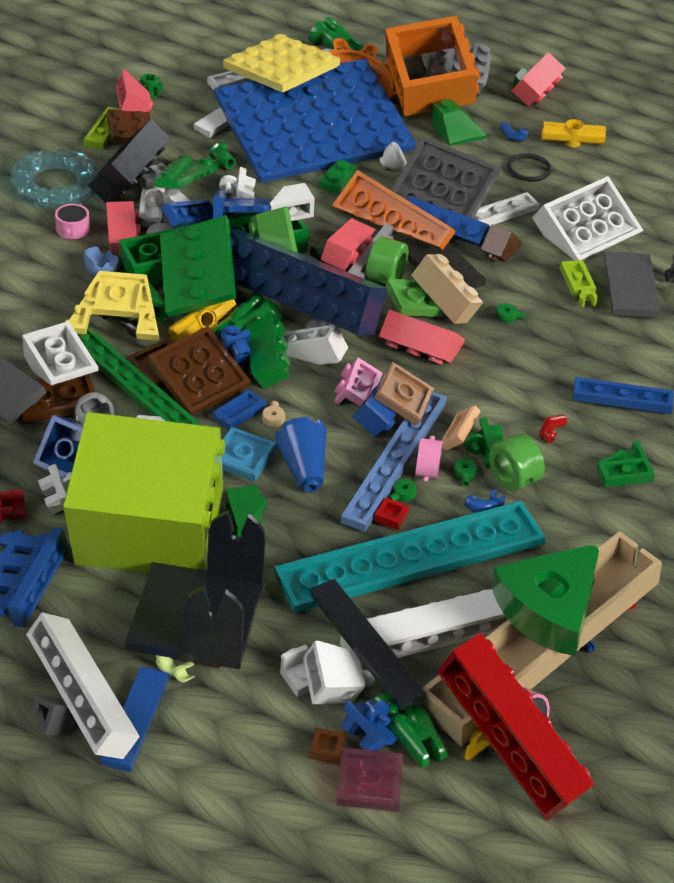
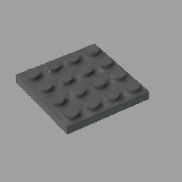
M422 136L391 191L406 200L410 196L474 219L498 177L500 168ZM452 237L449 242L459 245L461 240Z

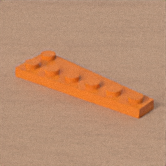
M358 170L332 205L338 211L383 227L385 223L393 226L394 232L441 250L445 248L456 232L452 227Z

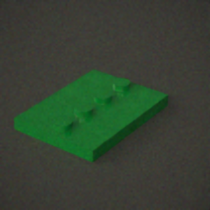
M226 215L160 234L165 313L168 317L236 299L230 225Z

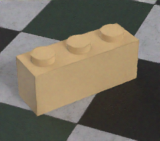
M427 254L411 276L454 324L468 323L483 301L478 297L477 291L464 282L463 276L448 264L449 261L441 254Z

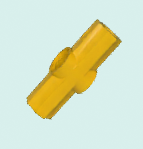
M576 119L568 120L566 123L543 121L541 140L563 142L569 147H578L581 143L597 145L605 143L606 126L584 125L582 121Z
M233 299L190 311L187 316L168 328V334L171 340L176 342L207 326L212 329L219 320L230 314L237 304Z

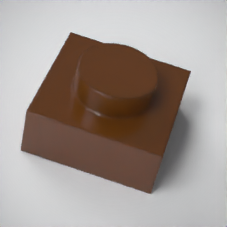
M315 727L309 759L339 764L345 732Z

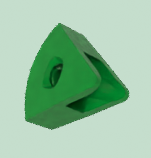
M588 545L494 567L492 591L504 615L517 630L533 642L562 654L576 656L596 576L594 573L599 549L594 545Z

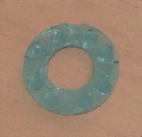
M58 149V152L50 151L45 153V150L26 155L17 161L11 170V186L14 193L21 200L36 205L38 208L61 207L66 204L79 205L95 193L88 184L99 173L98 166L91 158L76 151ZM64 169L73 173L77 181L73 186L67 185V189L55 187L48 190V187L40 188L37 186L34 178L45 170Z

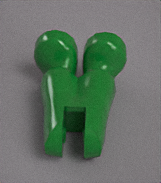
M326 17L324 22L318 21L308 35L309 42L317 45L323 41L324 46L328 49H334L333 41L338 38L346 40L352 50L359 51L364 48L342 25H338V22L332 17Z
M253 292L246 298V302L237 305L223 321L212 328V331L221 340V332L227 326H236L243 332V330H246V325L268 314H272L276 321H282V316L272 300H264L263 295Z
M386 692L378 695L373 700L374 703L384 700L389 704L390 710L387 716L391 721L387 727L396 735L397 741L404 746L420 769L430 765L428 752L436 762H440L448 757L447 750L434 727L428 711L424 707L415 704L400 711Z

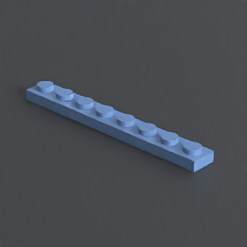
M433 392L417 425L407 419L403 420L341 515V524L366 532L374 519L377 509L384 498L388 497L394 483L400 478L419 448L420 439L426 437L445 407L447 396Z

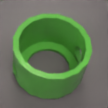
M380 236L374 243L366 267L367 279L382 285H386L388 278L401 279L407 265L408 245Z
M518 433L495 443L491 447L489 452L490 467L497 481L505 489L511 492L518 491L540 481L544 476L545 465L543 456L535 441L528 435Z

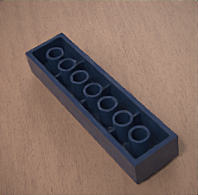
M230 229L235 284L356 335L375 334L387 292L386 287L242 230Z

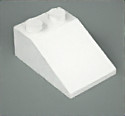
M69 321L22 335L25 360L32 371L50 385L98 371L97 364Z

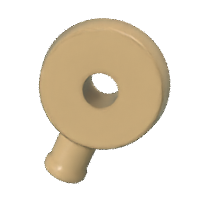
M272 401L271 406L266 407L262 413L263 423L271 428L280 427L286 418L284 410L278 407L279 403L277 401Z

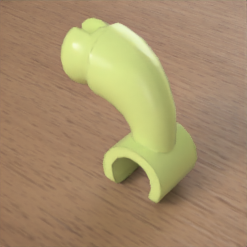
M155 655L157 659L155 662L158 668L163 672L169 673V676L177 678L180 682H187L195 678V675H189L186 672V668L194 665L193 662L188 661L177 667L172 658Z

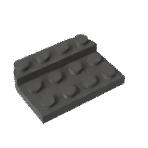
M475 42L469 52H473L474 66L478 67L480 79L477 80L479 94H476L479 97L487 83L491 57L488 46ZM454 48L430 52L424 78L461 71Z

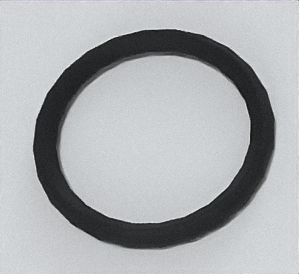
M531 153L517 154L511 157L507 163L509 172L514 177L524 181L543 180L552 171L548 160ZM519 158H534L546 164L547 172L537 177L523 176L512 169V163Z

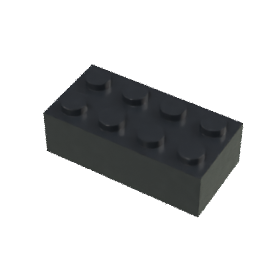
M150 119L126 140L88 186L105 203L110 202L112 199L117 201L125 193L124 189L129 191L138 182L135 178L139 179L147 171L145 167H149L157 159L155 154L158 156L166 149L164 144L170 137Z

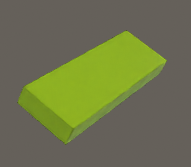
M109 106L106 108L83 139L84 146L101 150L105 149L111 140L106 118L107 110L120 109Z

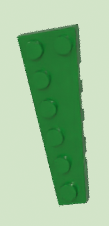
M181 155L155 177L154 187L179 189L193 183V180L206 177V174L210 175L217 172L218 162H213L212 158H200V161L192 160L191 156Z

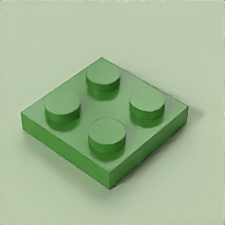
M387 279L385 287L398 313L407 316H443L444 312L416 280Z

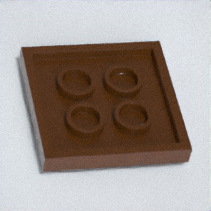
M209 326L148 355L146 360L179 405L191 416L244 390L251 383L250 379Z

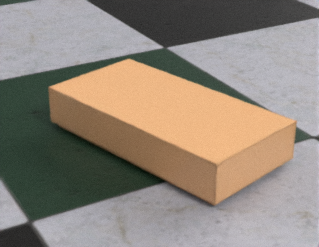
M476 405L456 414L442 439V448L445 451L465 441L481 412Z

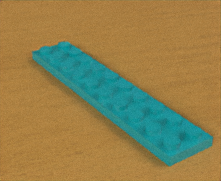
M518 501L274 566V575L293 613H298L319 607L310 596V588L333 579L352 598L544 545L546 537L524 503Z

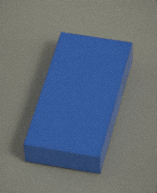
M249 389L213 411V419L230 430L231 427L236 428L263 411L267 407V401Z

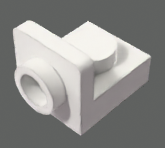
M307 645L292 648L281 655L280 674L297 698L310 692L303 662V656L309 649Z

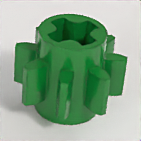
M145 74L140 77L138 82L149 92L151 100L157 98L159 92L163 91V82H159V77L155 74Z

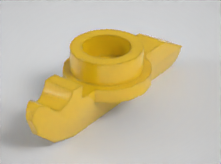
M478 728L471 734L470 744L465 752V759H473L490 745Z

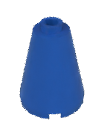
M301 417L283 423L282 429L279 432L276 430L275 439L297 487L300 490L311 493L317 491L323 485L327 431L325 424L321 420L317 419V423L312 422L310 417Z

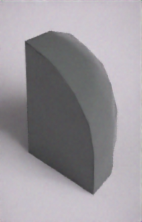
M36 695L34 711H39L41 724H38V727L45 734L66 735L79 727L64 699Z

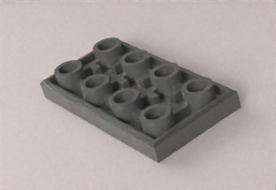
M605 251L604 263L612 315L619 317L659 318L660 308L650 254Z
M0 356V419L9 425L17 420L31 405L37 403L47 392L44 386Z

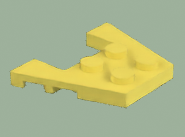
M99 271L85 291V297L81 303L75 306V312L71 318L65 321H69L77 334H86L91 314L139 318L136 331L137 339L159 341V332L147 275Z

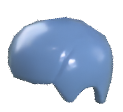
M94 246L84 251L85 269L92 276H96L99 271L117 272L120 267L119 258L113 255L110 250L106 254H102L99 248Z

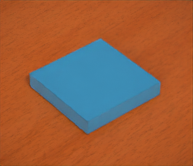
M231 427L223 438L225 439L224 456H222V468L226 472L255 482L277 451L278 445L271 440Z

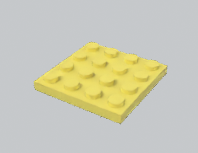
M277 34L269 40L261 41L260 44L248 47L246 50L232 54L231 57L223 60V68L282 93L340 66L339 57L331 55L329 52L318 50L314 46L303 44L299 40L288 38L284 34Z

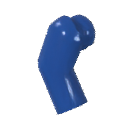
M503 122L499 127L505 137L510 140L523 142L528 136V131L525 128L520 127L518 131H515L507 122Z

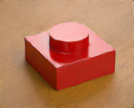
M385 497L374 514V522L399 530L409 514L410 506Z

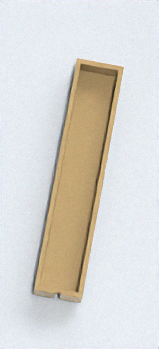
M620 531L598 548L599 556L594 573L596 576L577 651L659 584L662 562L642 548L639 551L636 569L638 544ZM509 620L486 637V639L494 644L496 653L504 664H508L512 668L515 678L520 685L530 690L572 656L547 649L533 642L517 630ZM438 675L423 687V690L426 692V699L420 702V706L428 711L433 723L462 747L470 740L471 734L478 727Z

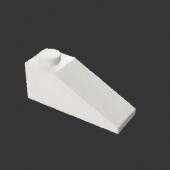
M335 325L288 331L283 334L288 345V350H286L288 357L317 365H333L340 362L348 349L339 327Z

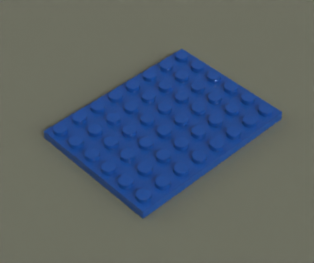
M367 59L341 63L340 66L283 93L256 81L214 88V96L260 183L331 168L337 160L355 163L382 157L384 150L392 142H396L402 152L415 150L417 143Z

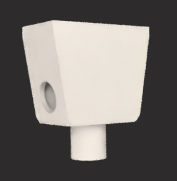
M315 641L303 656L312 704L353 702L364 688H371L374 684L375 678L368 670L361 668L360 659L352 650Z

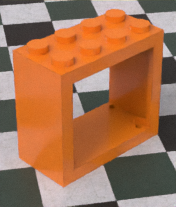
M457 15L385 29L386 59L404 116L433 111V103L445 99H452L459 106L476 103V94H479L477 80L480 79L478 67L474 66V54L469 52V40L464 37V25L459 23ZM454 48L461 71L414 80L409 79L403 57Z

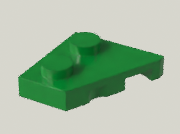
M640 441L633 442L631 448L626 451L621 449L615 452L613 456L599 461L596 469L604 487L654 482L655 473Z

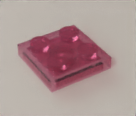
M342 748L337 806L399 812L403 754Z

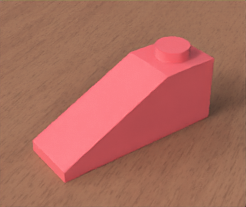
M122 69L116 86L120 110L150 113L153 101L150 98L149 92L126 70Z

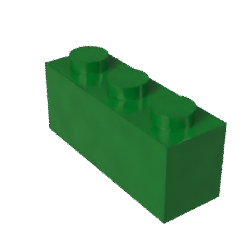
M268 314L246 325V329L249 330L251 335L248 344L251 350L249 355L251 372L262 388L266 389L289 378L288 366L291 363L286 354L288 345L284 339L283 334L286 331L280 320L276 321L272 314Z

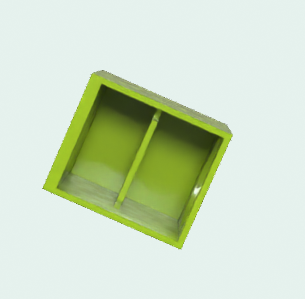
M87 412L63 507L75 565L149 574L153 562L207 571L208 535L206 540V530L210 528L212 520L219 514L223 493L222 456H224L225 439H221L220 428ZM210 504H213L212 512L209 511Z

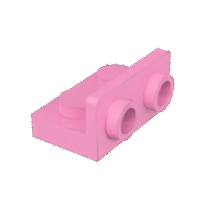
M357 358L352 365L348 363L341 373L343 379L335 389L337 396L334 402L339 405L346 397L353 403L361 406L373 388L379 384L382 372L360 358Z

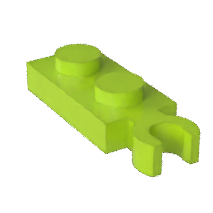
M584 261L561 262V273L572 296L579 297V305L584 307L585 301H590L593 306H596V286Z

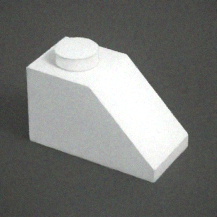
M305 183L284 186L271 201L270 210L288 206L291 221L314 217L315 198Z

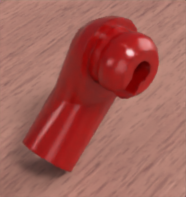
M561 414L547 417L539 431L541 440H545L547 443L554 442L555 439L553 437H557L554 429L566 426V416Z

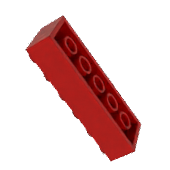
M480 632L451 652L437 670L438 675L546 821L561 812L595 785L588 769L577 761L572 754L570 745L559 737L553 729L549 717L541 713L535 705L531 693L520 685L515 678L514 671L508 664H504L490 640L486 639Z

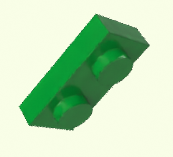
M337 160L319 180L318 188L339 194L357 171V165L344 160Z

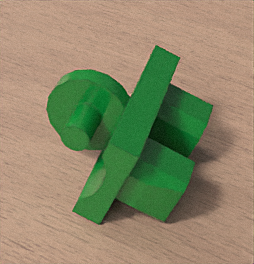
M487 417L479 418L480 431L478 433H469V436L464 441V447L466 451L475 455L482 453L485 468H491L489 452L495 443L503 440V429L501 424L489 425Z

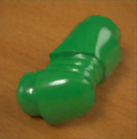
M225 142L214 143L209 150V156L215 158L221 168L232 169L235 166L236 160L228 152L227 144Z

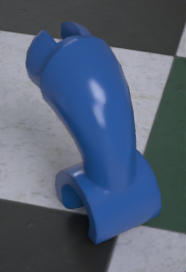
M496 489L490 492L489 500L469 495L465 499L466 503H464V506L470 509L471 512H481L503 506L506 495L497 498Z

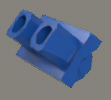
M227 326L221 332L223 346L240 368L247 366L248 360L246 357L250 355L251 351L248 346L251 336L249 330L246 329L241 332L236 326Z
M370 699L366 704L359 703L357 705L347 701L343 707L348 714L341 726L351 735L358 736L362 729L366 732V735L360 742V746L366 753L376 754L384 744L393 745L398 739L386 726L391 721L387 716L390 706L386 701L374 703Z

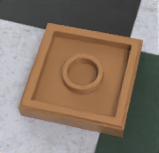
M392 362L381 381L374 399L417 425L424 414L434 388Z

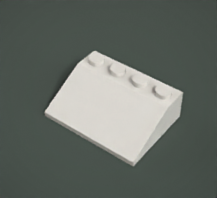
M608 176L543 205L532 217L543 236L573 260H584L643 231Z

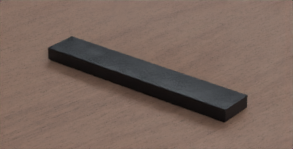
M335 579L310 588L312 599L400 711L425 701L426 692Z

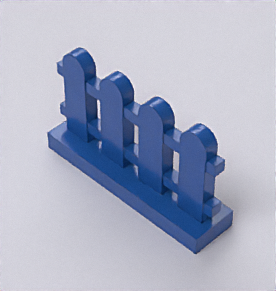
M217 190L213 197V219L224 216L226 212H267L270 210L269 198H226V190Z
M53 527L50 534L42 533L41 536L24 534L23 530L18 529L15 533L6 532L0 536L1 546L5 549L4 552L0 551V591L7 592L6 595L0 594V617L4 618L6 614H10L14 626L25 627L66 555L69 546L63 528ZM15 551L29 552L30 555L16 554V553H14V552H15ZM4 570L14 571V572H19V574H18V575L8 574V573H3V571H4Z

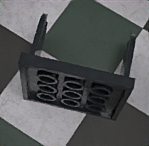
M229 510L218 514L212 520L208 531L207 571L153 562L125 641V650L240 669L263 588L266 535L260 522L251 514H248L241 531L242 536L237 537L233 535L234 528Z

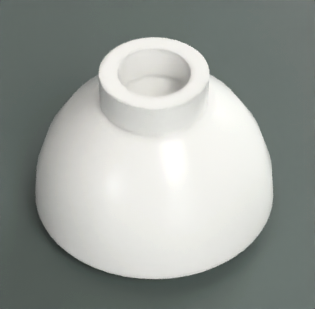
M396 142L390 143L384 150L383 157H380V162L384 169L389 168L394 171H402L407 164L404 154Z

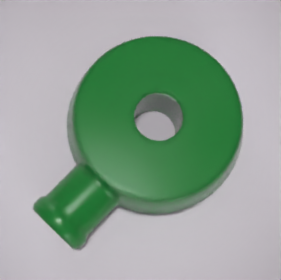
M500 304L496 309V318L502 323H512L516 318L524 320L525 312H518L517 308L512 304Z
M467 458L458 459L453 465V475L458 480H461L462 486H468L470 480L477 473L476 464Z
M399 479L394 483L392 488L393 494L389 495L388 498L402 502L411 501L417 493L416 484L409 479Z

